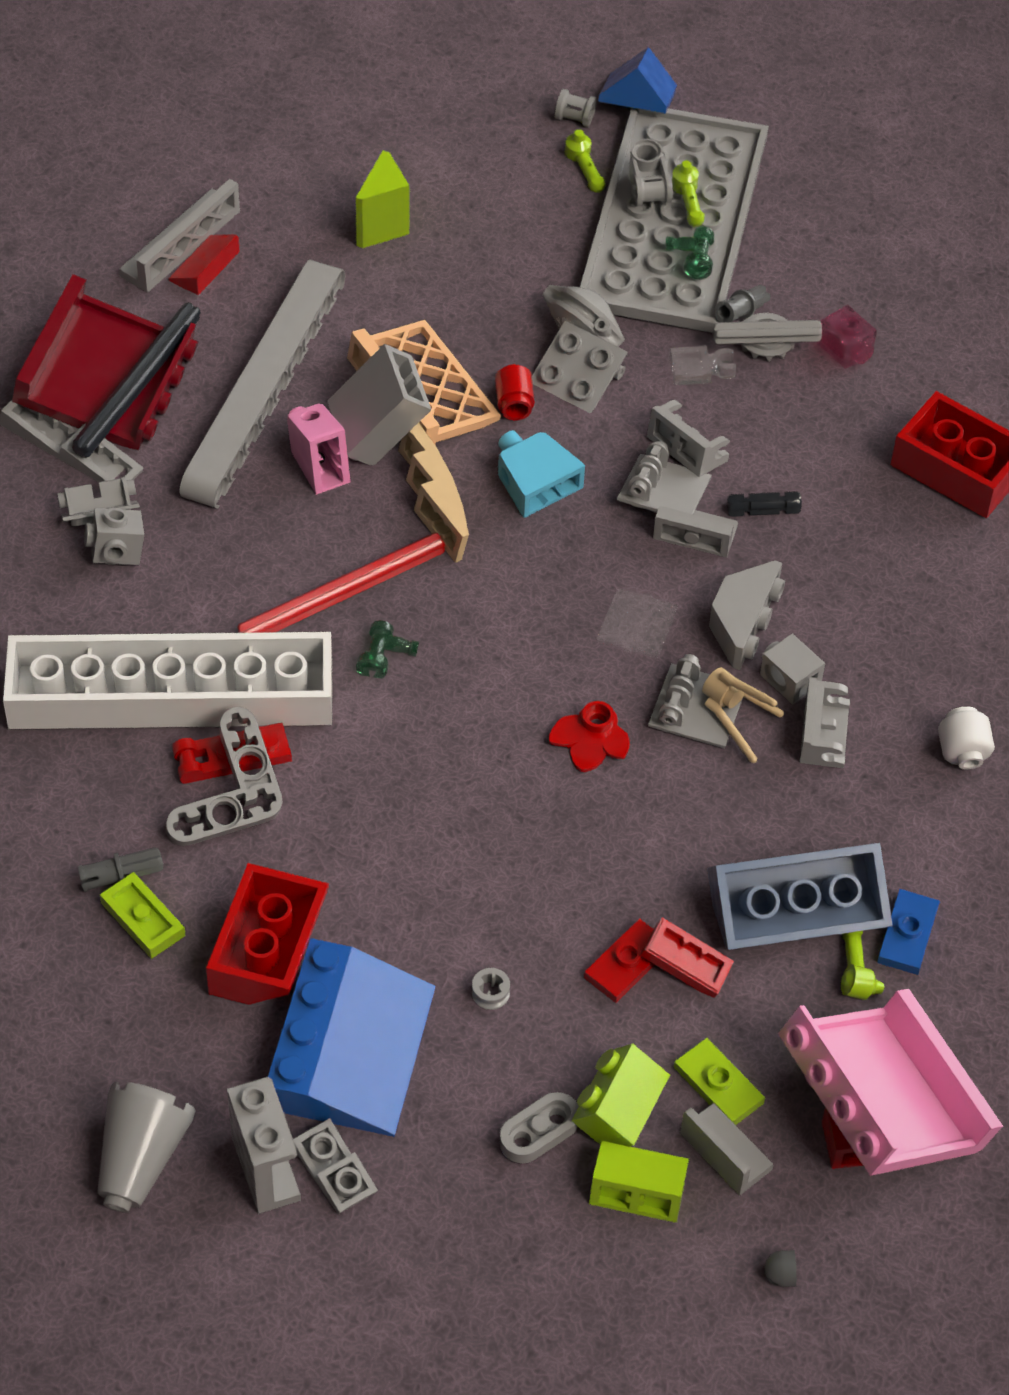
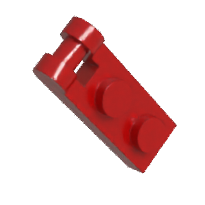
M283 722L259 727L271 765L292 762V754ZM244 730L237 732L240 744L238 748H233L234 751L246 745ZM220 735L199 740L182 738L172 744L174 758L180 762L178 774L183 784L233 774ZM252 741L250 744H248V745H252V744H253V745H256L254 741ZM207 755L208 762L200 763L196 761V757ZM246 755L240 759L239 767L244 772L262 768V763L256 756Z

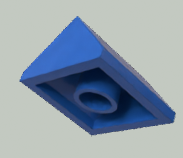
M647 47L610 73L599 94L598 101L666 114L675 95L677 84L651 49Z

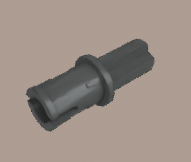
M757 285L749 290L740 289L734 292L731 298L716 304L714 309L715 316L719 322H733L739 317L748 318L754 314L756 309L770 301V293L766 292V287L763 285Z
M153 847L119 856L117 852L114 853L115 858L78 866L83 890L87 892L90 889L117 883L133 872L140 877L162 871L163 860L160 850Z

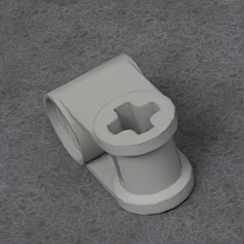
M652 139L637 140L631 147L629 178L635 206H642L643 202L659 200L671 203L673 198L672 180L670 172L666 167L661 145Z

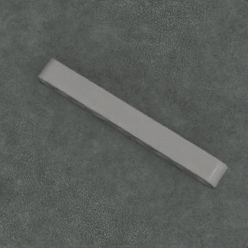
M313 260L306 262L188 465L180 485V496L182 498L219 508L220 505H216L221 495L225 496L235 479L232 478L237 468L241 469L250 453L247 449L252 441H257L265 426L262 424L267 415L271 416L280 400L277 396L281 389L285 390L295 374L291 373L296 364L300 365L309 349L306 345L310 338L314 339L323 324L320 322L323 315L329 314L337 299L334 296L338 289H343L345 282L344 269Z

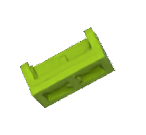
M601 1141L592 1179L589 1204L677 1223L689 1159Z

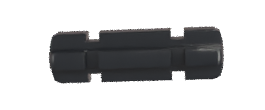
M787 491L782 496H780L779 492L749 493L748 497H744V494H730L727 498V512L732 517L744 516V512H749L750 516L780 514V511H785V514H798L802 508L801 494L798 491Z

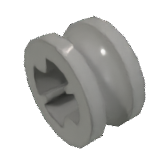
M497 968L480 970L472 980V997L474 1002L482 1008L493 1010L506 1004L510 997V980L508 976ZM492 982V987L495 983L499 984L498 994L490 995L491 991L484 994V983Z

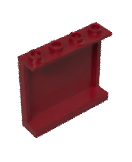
M72 274L16 378L12 402L79 429L90 421L165 327L85 295L84 290L87 279ZM191 322L181 343L122 415L105 439L122 447L138 451L144 439L147 441L152 440L159 422L155 417L157 413L165 414L172 394L168 391L171 386L176 388L179 386L185 371V367L181 365L184 359L190 362L196 351L198 341L193 339L196 324Z

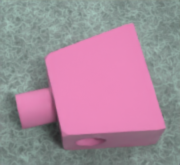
M323 404L292 409L287 416L291 452L315 494L317 495L351 483L345 429ZM319 452H322L325 456V460L322 464L319 463V461L323 460Z

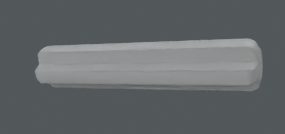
M819 320L717 322L713 328V339L717 345L818 342L822 337V325Z

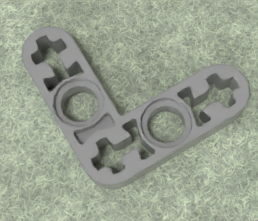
M233 707L223 714L219 725L220 738L238 789L172 810L166 822V835L174 844L180 846L196 844L268 822L279 814L283 802L282 794L256 718L248 709ZM232 719H238L240 724H248L244 730L246 745L237 751H234L233 748L239 747L240 740L236 731H228L231 727ZM252 741H254L256 745H253V744H252V745H248V744H250ZM246 755L256 756L262 763L261 771L255 775L245 774L239 767L240 759ZM258 794H263L265 799H273L268 812H264L261 806L248 809L247 815L249 818L243 819V807L238 799L244 798V807L256 803ZM225 804L232 807L236 813V819L228 825L217 823L212 816V811L218 805ZM205 810V820L210 830H203L204 823L194 825L191 828V835L185 836L182 830H174L178 826L179 818L185 817L187 823L199 821L201 817L199 811Z

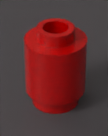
M516 364L501 368L495 375L498 408L503 416L509 420L518 421L525 419L531 414L535 404L531 372L528 368Z

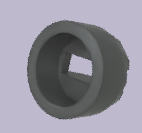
M780 1250L772 1253L767 1258L764 1272L766 1278L773 1285L780 1287L797 1286L795 1250Z

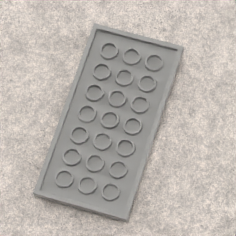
M631 108L580 287L593 290L602 296L608 303L613 315L713 333L714 324L719 322L715 316L714 309L717 303L727 300L769 126L669 108L666 114ZM640 139H652L661 145L671 180L674 167L682 164L685 160L690 161L697 168L699 177L695 192L700 210L704 213V223L701 226L692 227L689 225L686 219L687 211L683 197L673 191L671 203L659 200L643 202L642 206H635L629 178L630 153L634 142Z

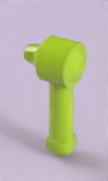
M579 129L566 138L565 155L568 159L577 161L588 182V188L595 193L601 192L606 184L590 157L591 139L584 134L583 130Z
M685 160L673 169L672 187L673 191L681 194L687 211L686 219L689 225L699 227L704 223V213L700 210L695 192L698 185L699 172L690 161Z
M863 931L842 933V938L845 940L848 966L841 980L842 994L860 1000H866L872 994H882L884 983L876 979L872 969L865 968L861 940Z

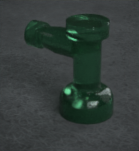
M702 226L694 230L693 237L674 238V236H667L666 251H674V249L694 251L685 258L684 272L693 279L701 280L708 278L713 269V261L708 255L709 246L714 242L715 234L712 229Z
M383 620L374 621L369 631L372 637L369 649L359 655L356 670L360 675L370 677L369 670L376 671L373 677L382 679L386 676L389 666L384 651L408 653V655L416 657L419 641H409L402 637L394 636V628L390 623Z

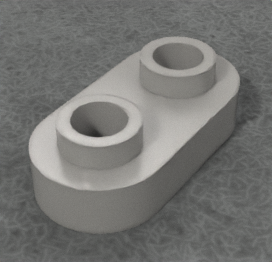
M550 1093L507 1120L502 1126L500 1133V1148L503 1154L513 1162L528 1163L570 1137L578 1128L571 1121L579 1107L577 1102L565 1093ZM558 1114L563 1116L565 1121L555 1124L549 1118L552 1115ZM518 1138H526L530 1144L526 1147H519L514 1141Z

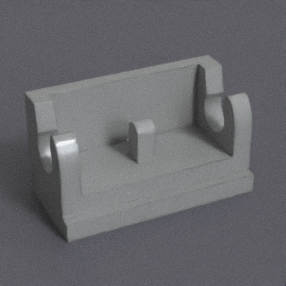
M677 400L669 401L660 407L658 405L653 407L647 437L653 442H664L667 445L669 454L698 477L728 462L729 453L719 449L725 447L730 441L724 436L708 441L699 434V431L682 421L681 416L672 413L682 407V404Z
M809 677L805 699L800 763L844 768L850 699L832 697L830 694L847 695L848 687L840 683L818 681L817 678Z

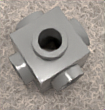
M94 508L92 524L86 523L84 534L85 547H91L93 563L140 565L144 540L141 511L122 510L120 508Z

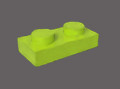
M134 872L100 894L101 904L151 959L186 936L185 927Z

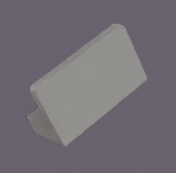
M659 506L655 517L653 539L727 557L738 522L695 510L694 514Z
M714 1103L700 1114L693 1108H689L683 1113L680 1134L739 1196L772 1171L773 1163Z

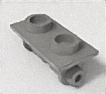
M121 477L119 479L98 482L101 497L96 498L93 496L91 484L64 488V492L57 493L60 508H68V513L61 514L62 520H70L71 526H79L93 522L94 508H120L122 510L139 508V503L136 500L130 501L129 497L136 494L134 480H126L125 477Z

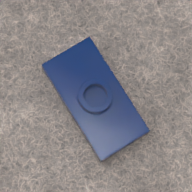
M899 889L891 915L893 926L887 928L877 963L918 975L940 900Z

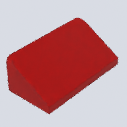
M235 234L210 235L170 276L169 281L199 295L240 252L239 237Z

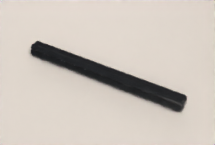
M187 302L177 311L74 439L72 450L75 454H79L83 458L91 456L181 343L191 322L197 323L201 313L198 306Z

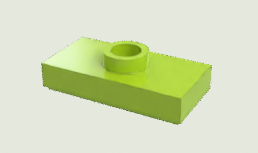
M708 1038L674 1062V1069L709 1105L714 1103L735 1125L764 1104L765 1097Z

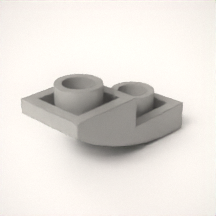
M330 1118L293 1139L298 1157L338 1214L378 1191L355 1152L350 1153Z

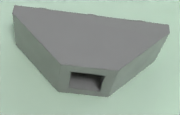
M775 560L725 576L712 603L709 627L732 668L740 670L745 658L752 660L756 653L760 639L756 636L758 629L763 631L767 629L773 611L772 608H769L771 601L779 602L784 590L785 580L780 579L782 562Z

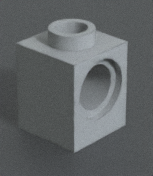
M793 633L781 642L775 641L771 643L763 652L760 675L792 705L806 696L809 677L822 681L825 662Z

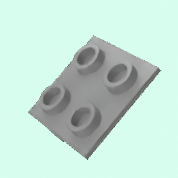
M564 321L533 373L532 383L591 413L597 406L613 378L619 380L623 376L625 367L621 363L628 352Z
M656 441L648 445L646 455H639L617 500L654 512L658 511L659 506L694 514L712 475L706 473L698 477L687 467L668 462L669 451L667 445L662 441Z
M686 654L684 658L678 660L677 665H670L648 727L725 749L730 734L716 714L705 706V702L709 697L703 693L702 689L710 674L700 672L699 659L692 654ZM742 700L734 708L722 707L733 724Z

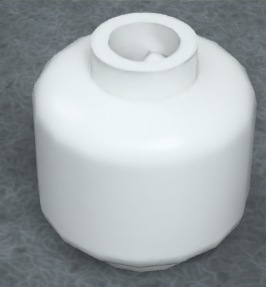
M959 707L949 711L946 718L938 726L944 759L951 764L959 765L961 769L969 770L980 767L983 761L989 758L994 751L995 746L989 718L973 707Z

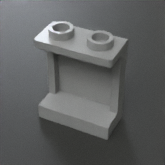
M266 1077L227 1089L232 1139L258 1214L301 1201V1195L288 1161L296 1158L297 1150L272 1079Z

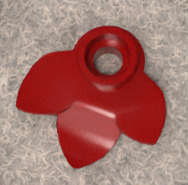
M603 701L588 703L579 712V715L562 717L556 722L549 734L550 744L571 748L572 762L580 772L596 769L603 763L606 755L616 759H625L630 747L628 733L617 725V714L608 703ZM594 719H600V720H602L604 723H602V724H595V723H592L591 721L594 720Z

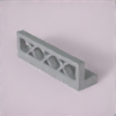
M229 179L219 189L214 190L212 188L125 263L119 269L120 277L148 293L188 258L210 235H214L240 212L238 183Z

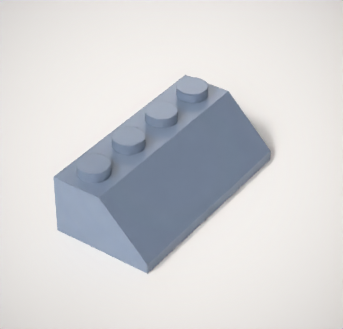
M880 843L717 865L707 868L712 905L726 950L893 926Z

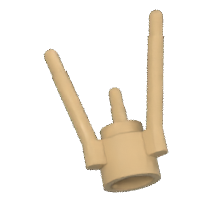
M717 668L709 675L703 685L702 691L709 697L705 702V706L716 714L751 763H756V755L722 707L734 708L744 697L777 717H782L784 712L776 707L777 701L737 679L724 668Z

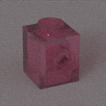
M849 305L820 320L822 337L817 344L845 369L855 363L863 364L871 358L874 353L877 330Z

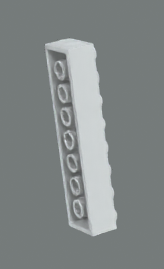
M331 632L8 636L3 696L8 729L219 727L223 714L233 707L246 708L252 712L258 726H267L283 722V726L332 725ZM232 719L231 726H248V724H240L238 719Z

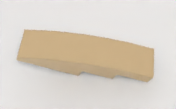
M418 423L401 439L399 453L410 464L406 481L418 495L414 511L431 533H438L445 544V551L456 563L462 560L469 536L463 504L453 477L442 456L420 423Z

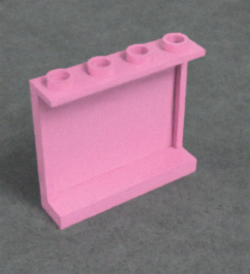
M909 989L897 991L883 1008L813 1019L804 1005L799 1006L778 1033L870 1176L974 1154L981 1151L1003 1127Z

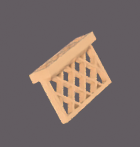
M426 320L371 336L365 328L352 332L347 359L356 370L379 349V346L387 344L400 351L404 350L423 356L421 362L414 361L420 377L423 374L441 379L440 386L421 381L425 393L435 396L433 403L429 402L432 410L419 423L435 445L436 442L481 429L500 420L501 414ZM422 333L428 340V344L425 346L408 341L407 339ZM428 357L444 360L447 364L446 370L426 364ZM446 381L463 384L466 388L465 394L444 388ZM440 398L460 403L459 410L438 405ZM465 405L481 408L485 414L476 416L463 411ZM434 415L454 420V423L440 427Z

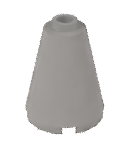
M113 1082L108 1092L97 1192L98 1195L105 1198L104 1206L118 1212L129 1213L130 1207L139 1208L193 1121L196 1111L190 1104L186 1102L185 1108L182 1110L174 1106L176 1096L167 1092L127 1082L125 1090H120L118 1082Z

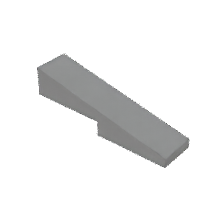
M12 400L1 410V426L97 482L114 480L124 469L127 470V474L124 476L126 480H134L144 469V467L105 438L90 457L83 458L79 454H75L72 450L73 441L86 424L78 429L14 403Z

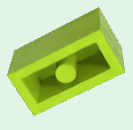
M632 1043L616 1049H609L599 1058L596 1064V1070L598 1071L593 1081L581 1092L577 1100L579 1107L571 1121L600 1145L601 1141L625 1146H634L670 1077L669 1073Z

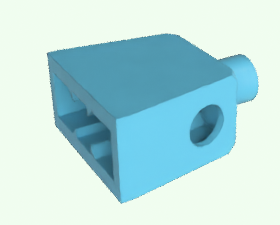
M509 431L500 438L498 446L502 452L499 454L498 476L524 518L584 488L585 465L548 434L539 432L523 440L516 431Z

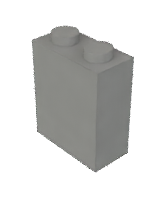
M383 344L327 401L331 414L345 429L348 458L368 465L377 464L432 410L412 355L387 344Z

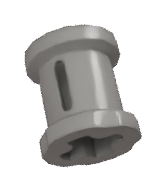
M562 89L556 105L555 119L561 121L563 118L582 122L583 127L589 128L595 114L597 98L590 96L587 99L569 94L568 90ZM570 106L582 108V111L570 109Z

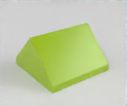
M384 150L381 152L356 196L357 247L361 248L409 234V184L390 152Z

